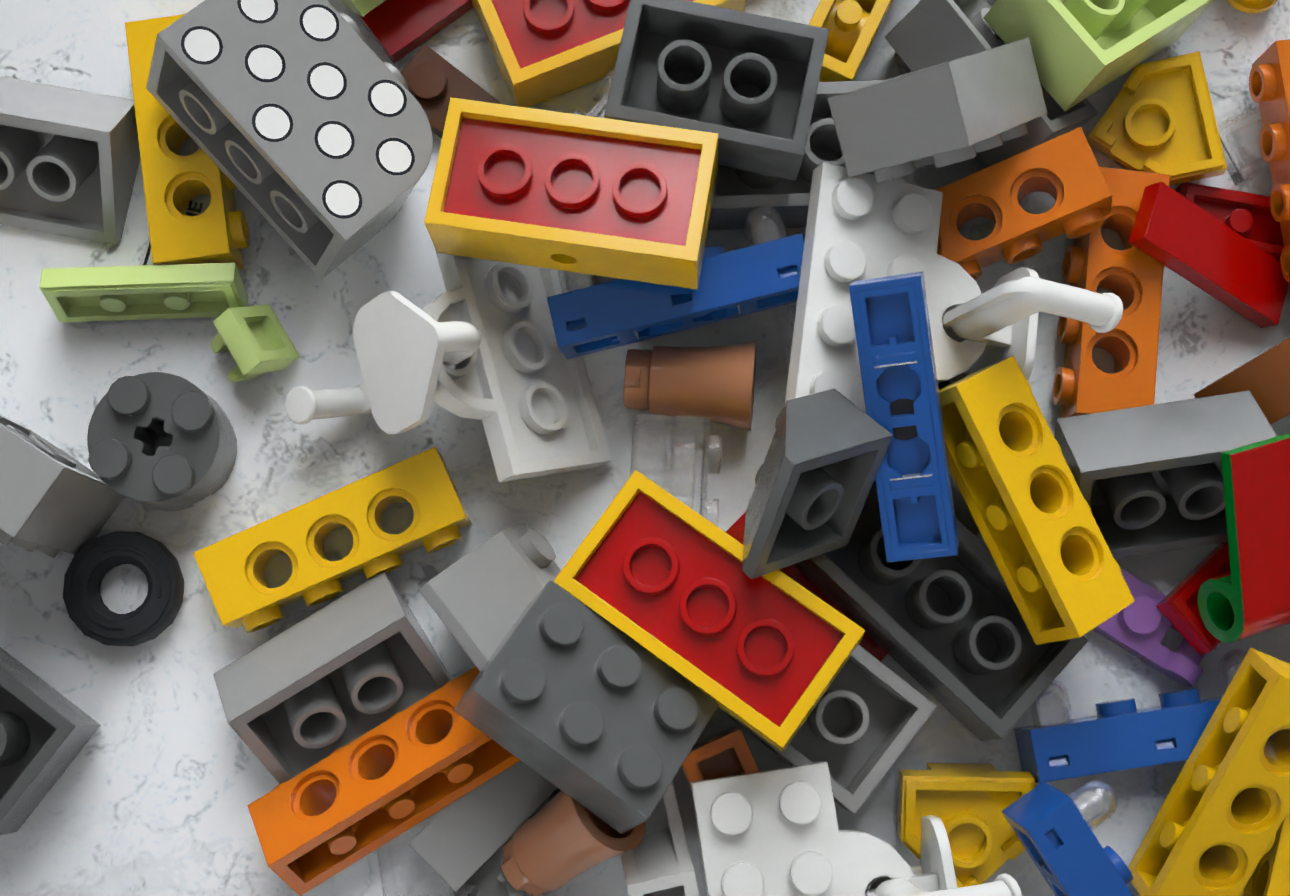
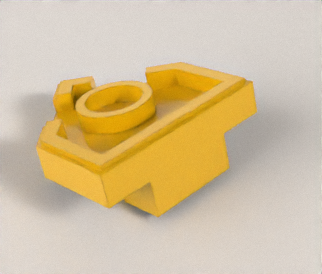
M1200 51L1137 65L1110 107L1087 138L1089 145L1130 170L1170 175L1169 186L1223 175L1227 166Z
M927 763V770H899L897 835L900 841L920 859L921 817L929 815L939 817L948 836L957 888L982 884L1009 858L1013 861L1025 850L1001 811L1035 788V777L1029 771H997L992 764Z

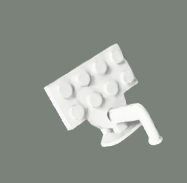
M822 162L813 170L785 404L788 400L835 388L866 413L849 285L854 281L923 272L938 384L969 369L973 373L1013 355L1028 381L1035 360L1039 311L1088 323L1094 331L1106 333L1113 330L1121 320L1123 303L1120 297L1114 293L1099 294L1086 289L1041 279L1035 270L1024 267L1017 268L998 279L994 288L982 294L977 282L958 263L937 254L943 192L893 179L877 183L875 175L869 173L848 177L846 167Z
M435 249L446 292L430 301L422 310L395 291L383 292L359 309L353 326V341L363 382L355 387L327 390H311L306 386H296L289 391L285 401V411L288 418L293 423L299 425L307 424L312 419L372 413L380 429L388 434H399L407 432L426 421L431 413L433 400H435L439 406L459 417L482 420L499 482L597 468L612 461L583 356L567 360L557 345L547 297L564 293L559 272L555 269L437 253Z
M815 762L690 782L708 896H1022L1017 881L1006 873L998 875L994 882L957 888L948 836L939 817L933 815L921 817L920 865L910 867L892 845L863 831L839 830L828 762Z

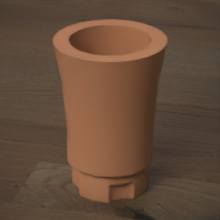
M757 342L710 347L653 346V350L628 349L623 388L624 407L640 409L641 411L649 410V414L655 416L710 421L751 431Z
M561 790L537 814L517 828L514 836L502 846L504 854L503 864L501 865L506 880L515 890L525 891L531 896H542L551 890L563 887L581 873L601 862L635 849L644 838L646 821L620 834Z

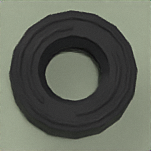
M114 531L92 539L74 555L64 575L63 599L69 618L85 636L104 645L133 647L155 639L173 623L183 603L184 578L178 560L162 542L140 532ZM122 564H132L139 567L146 576L148 582L147 596L143 604L135 611L117 614L103 603L101 583L105 575L112 568Z

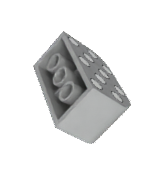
M205 0L157 34L146 89L321 279L325 278L393 220L429 165L433 149L431 126L422 106L409 92L405 78L392 64L380 60L365 43L363 33L356 22L348 15L338 13L328 0Z

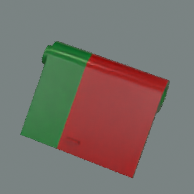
M1290 433L1221 453L1231 572L1203 582L1198 591L1197 604L1205 627L1215 638L1224 643H1234L1290 624Z

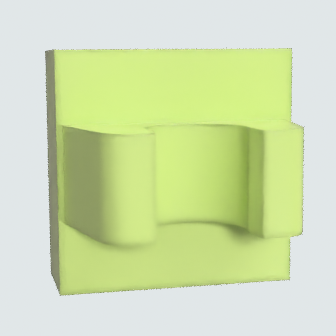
M270 304L230 307L213 321L218 333L211 342V349L214 354L230 352L237 363V366L227 374L231 382L253 380L267 372L284 370L300 357Z

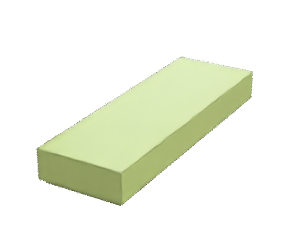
M235 262L42 269L39 286L59 322L219 317L230 307L248 306L249 298Z

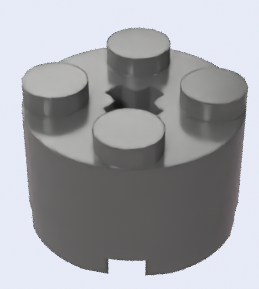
M150 372L118 378L111 384L108 392L96 406L88 427V461L91 469L106 485L118 494L154 509L164 511L183 510L194 506L193 504L203 500L210 494L213 495L228 480L236 460L237 439L234 429L222 407L190 381L169 373ZM167 434L173 436L170 447L159 446L155 449L159 437H166Z

